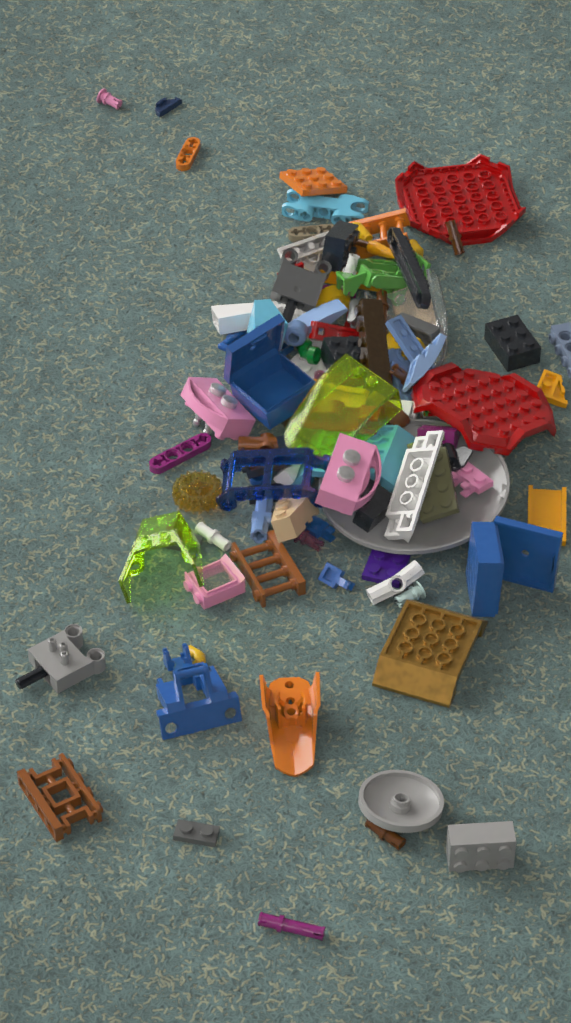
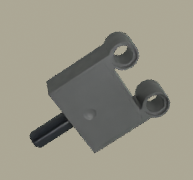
M292 248L285 249L280 259L281 267L269 299L286 304L282 316L287 323L292 321L296 308L307 312L316 307L323 284L328 279L332 269L331 264L325 260L317 263L314 272L295 266L298 253Z

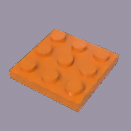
M317 167L316 169L302 168L301 170L287 169V171H281L279 176L281 180L302 197L347 193L348 187L323 167Z

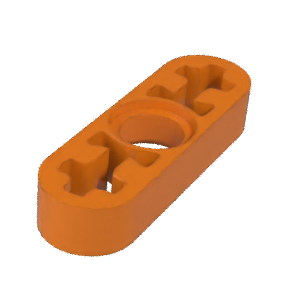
M190 137L185 141L176 159L177 170L187 171L191 168L201 148L199 138Z

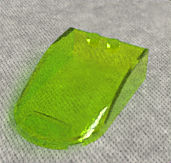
M348 354L343 355L312 386L289 420L284 434L288 452L295 460L307 466L317 467V465L329 464L340 433L367 441L403 409L399 390Z

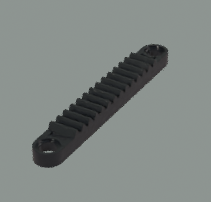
M390 227L387 233V242L418 309H428L431 303L430 284H427L428 280H426L422 272L423 269H421L417 261L418 259L415 258L416 255L412 251L413 248L409 244V240H407L408 237L403 235L400 228Z

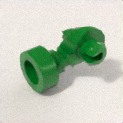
M306 338L302 345L297 346L298 354L301 358L307 360L308 364L317 365L321 359V349L312 346L313 342Z

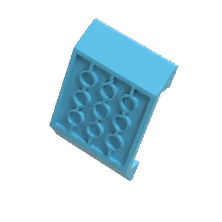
M381 424L375 435L319 429L309 443L297 477L292 484V487L310 488L315 477H324L339 434L343 433L377 446L382 467L381 486L393 493L406 449H408L407 444L413 443L415 437L399 425ZM370 468V479L375 480V470Z

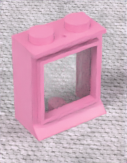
M226 553L220 560L189 573L184 572L185 581H183L185 590L192 593L195 603L200 604L204 610L245 593V577Z

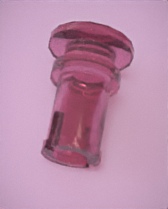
M306 528L297 538H294L293 541L295 543L300 541V544H306L317 552L321 550L318 545L323 547L325 544L324 541L311 535L310 531H305Z

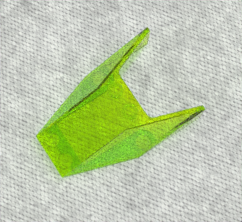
M180 511L142 519L118 580L127 604L131 603L130 576L138 575L145 569L144 552L167 546L178 545L180 547L183 560L190 563L199 587H203L201 546ZM133 565H140L139 568L130 570Z

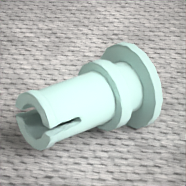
M414 581V587H408L407 591L395 596L394 600L402 608L406 600L417 601L419 597L424 599L426 598V593L423 586L418 581Z

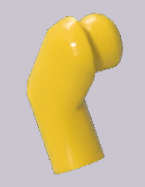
M189 645L190 656L195 659L192 664L206 663L205 654L194 646Z

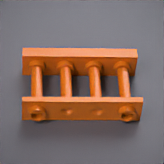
M406 208L349 222L362 223L371 235L380 233V239L372 241H377L390 248L387 242V231L389 228H400L403 235L408 237L407 232L404 233L403 227L410 226ZM355 245L358 248L357 255L360 256V259L376 256L369 253L367 248Z

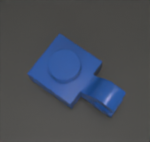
M317 516L312 517L313 521L311 523H308V521L305 523L306 528L303 531L313 538L318 539L321 536L330 543L336 539L332 535L335 529Z
M329 562L326 563L318 580L334 589L340 585L344 589L352 591L355 583L343 578L345 571Z

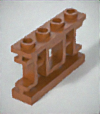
M63 753L59 754L58 760L55 758L51 759V769L38 775L33 768H30L28 773L25 768L17 771L18 785L56 842L64 839L65 833L67 835L71 834L70 824L84 818L88 820L90 825L94 824V820L100 823L102 822L101 813H103L101 803L95 801L91 788L84 785L82 775L79 772L76 773L73 762L70 758L67 759ZM62 770H63V772L65 773V775H66L67 777H64V778H62V779L56 781V780H55L56 778L62 776ZM48 783V785L41 788L40 793L37 787L42 784ZM67 789L71 797L55 803L51 795ZM81 798H82V800L84 801V803L86 804V806H83V807H81V808L75 810L74 807H77V806H79V805L82 804V802H81ZM66 811L68 814L61 816L59 821L56 815Z

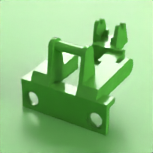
M412 249L421 269L424 265L423 273L427 279L431 263ZM359 259L356 267L358 274L356 275L336 271V287L340 290L341 286H343L342 289L345 296L350 292L349 295L353 297L361 284L367 288L373 286L381 288L382 295L384 290L387 291V298L392 301L395 307H399L402 305L409 290L395 259Z

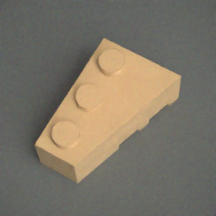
M313 492L290 499L285 497L278 500L271 519L278 543L297 538L306 528L305 523L307 521L311 523L313 521L312 516L320 513L315 503Z

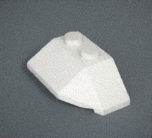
M329 231L278 248L277 251L280 258L285 249L292 248L298 253L296 264L303 262L304 269L314 272L317 263L322 260L325 235Z

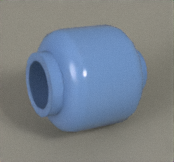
M300 320L290 321L284 337L285 342L296 347L302 345L308 336L307 325Z

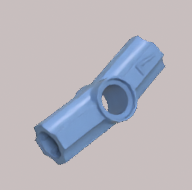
M261 494V496L257 497L255 511L252 512L250 539H253L255 543H262L264 540H267V532L271 529L273 498L267 494Z

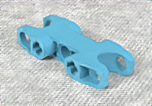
M294 189L287 191L288 202L282 205V215L284 217L306 222L311 221L313 217H324V219H330L334 225L339 220L351 222L353 221L352 218L363 219L364 215L362 213L365 214L369 210V201L354 195L342 194L338 198L320 195L302 197ZM291 194H297L299 199L293 198ZM362 203L365 205V208L356 207V204ZM286 208L294 209L295 212L288 213Z

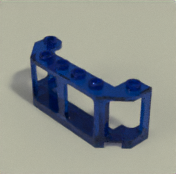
M308 447L233 451L230 453L228 460L224 458L221 461L220 468L223 472L221 494L216 497V502L221 510L232 511L237 507V501L252 499L258 501L264 499L281 500L282 498L300 499L308 497L315 507L323 508V506L315 503L319 490L311 487L312 471L314 467L323 469L326 472L331 456L326 454L323 457L314 455V450ZM304 464L303 479L300 485L271 486L273 465ZM265 466L261 486L232 487V480L235 472H241V467Z

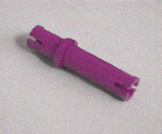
M260 912L258 919L260 920L258 921V926L276 929L279 933L285 931L323 941L326 929L325 926L322 927L285 918V915L275 916Z

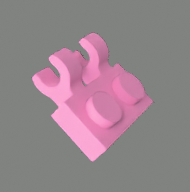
M467 462L465 467L452 472L454 486L456 487L460 484V487L464 489L460 494L465 498L474 492L481 494L493 487V480L470 462Z

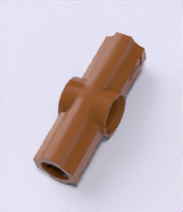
M268 432L262 433L259 437L239 436L238 452H241L240 448L243 447L245 452L261 453L278 447L277 439ZM284 437L289 453H295V438Z

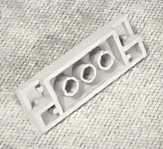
M443 430L427 431L426 436L415 437L412 449H406L386 512L389 522L384 536L388 540L404 539L409 543L415 530L445 432Z

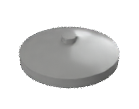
M386 770L371 775L362 783L358 803L364 816L375 825L393 832L413 833L426 830L440 820L443 813L444 797L435 783L420 774L405 770Z

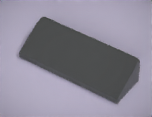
M404 312L397 315H402L414 335L420 338L426 346L432 344V341L440 334V327Z

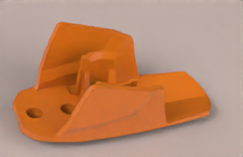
M315 672L311 686L303 678L288 677L274 680L268 688L264 675H259L262 710L267 719L275 769L292 777L300 776L314 767L317 716L321 705L320 672Z

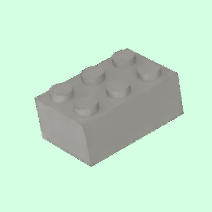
M513 821L448 825L446 855L449 872L456 871L462 873L469 870L486 871L487 869L506 870L514 868L516 837Z

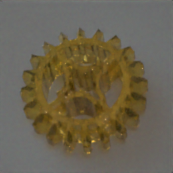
M194 470L192 473L187 471L186 475L181 474L180 478H176L175 483H173L172 497L175 505H178L179 509L184 508L185 512L191 510L192 514L195 511H199L201 514L205 510L208 513L210 509L215 510V507L220 505L223 498V486L220 479L216 477V474L211 475L210 471L204 473L203 470L200 472Z

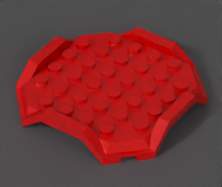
M478 154L466 164L427 168L414 161L408 166V170L405 173L402 172L395 178L399 209L406 208L410 226L432 237L441 239L450 245L452 244L448 239L449 234L445 222L456 220L459 234L462 235L461 241L463 246L491 243L505 233L526 212V207L520 206L513 188L510 166L502 162H498V164L493 163L489 157Z
M450 362L428 370L412 388L413 413L427 410L460 431L468 448L471 450L483 452L484 448L495 449L494 454L509 456L516 446L527 437L545 430L554 437L556 434L553 412L542 389L516 373L500 376L497 373L470 368L462 370L459 366Z

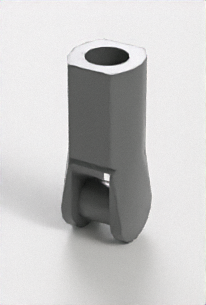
M353 299L349 302L347 321L351 323L350 326L356 329L357 324L355 306L360 302L359 299Z

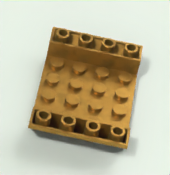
M406 600L379 655L372 686L450 708L456 695V686L477 637H482L488 621L419 601Z

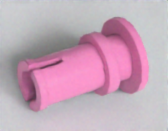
M105 88L101 89L97 95V103L108 104L117 110L122 106V100L113 97Z

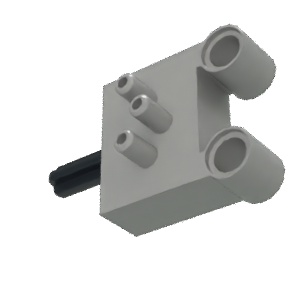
M70 624L63 631L28 649L29 663L35 670L16 679L15 683L19 689H23L44 678L58 694L93 674L102 673L106 669L105 652L100 648H92L85 657L78 650L83 646L82 627L78 624Z

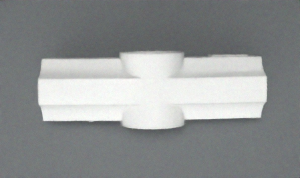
M413 560L391 578L366 589L367 595L371 603L375 605L402 592L424 575L425 572L419 563ZM392 580L400 581L401 588L399 590L392 587Z

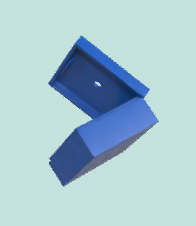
M280 314L226 346L224 379L230 384L233 396L269 430L320 398L317 382L281 353L285 320Z
M496 516L494 522H472L465 574L472 617H495V614H498L502 580L553 593L556 586L563 532ZM526 550L529 552V554L525 555L522 551Z

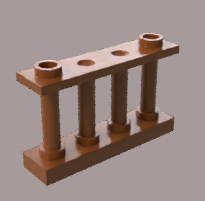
M274 530L267 532L265 543L241 551L235 542L231 543L230 559L233 563L237 564L252 590L255 602L259 601L262 608L266 607V597L286 590H295L298 596L306 594V581L283 543H278ZM267 550L273 554V556L247 563L244 558ZM274 563L279 564L281 569L255 576L252 570ZM281 576L287 577L289 582L264 590L260 583Z

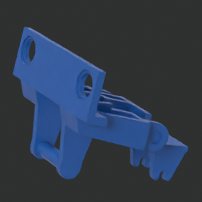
M186 643L182 644L183 652L180 653L181 657L171 659L167 648L162 649L164 665L168 671L173 670L174 681L164 683L161 678H158L156 684L157 696L164 708L156 710L163 740L242 721L239 696L235 691L227 692L213 665L208 667L207 663L204 662L192 664L189 647ZM193 683L197 691L202 690L207 698L185 704L181 686ZM229 708L236 710V714L232 718L225 717V712ZM172 722L175 723L176 730L172 733L166 732V725Z

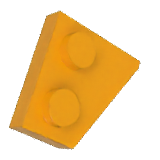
M544 369L537 387L542 389L548 403L566 409L568 400H565L562 376Z

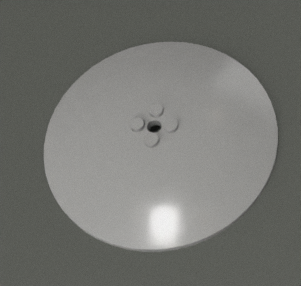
M410 419L411 423L404 430L417 437V429L423 425H451L437 420ZM460 432L457 448L462 446L468 448ZM484 448L483 452L473 450V454L468 462L493 480V487L481 494L474 492L465 498L460 494L464 489L458 484L455 487L460 512L425 524L422 523L419 513L415 530L409 543L404 539L388 540L384 536L389 522L387 516L367 533L352 522L355 511L350 516L327 507H321L329 522L340 533L360 545L394 554L434 553L451 549L470 541L472 522H494L495 517L500 516L509 497V472L503 457L500 454H494L495 449ZM319 477L318 492L324 477Z

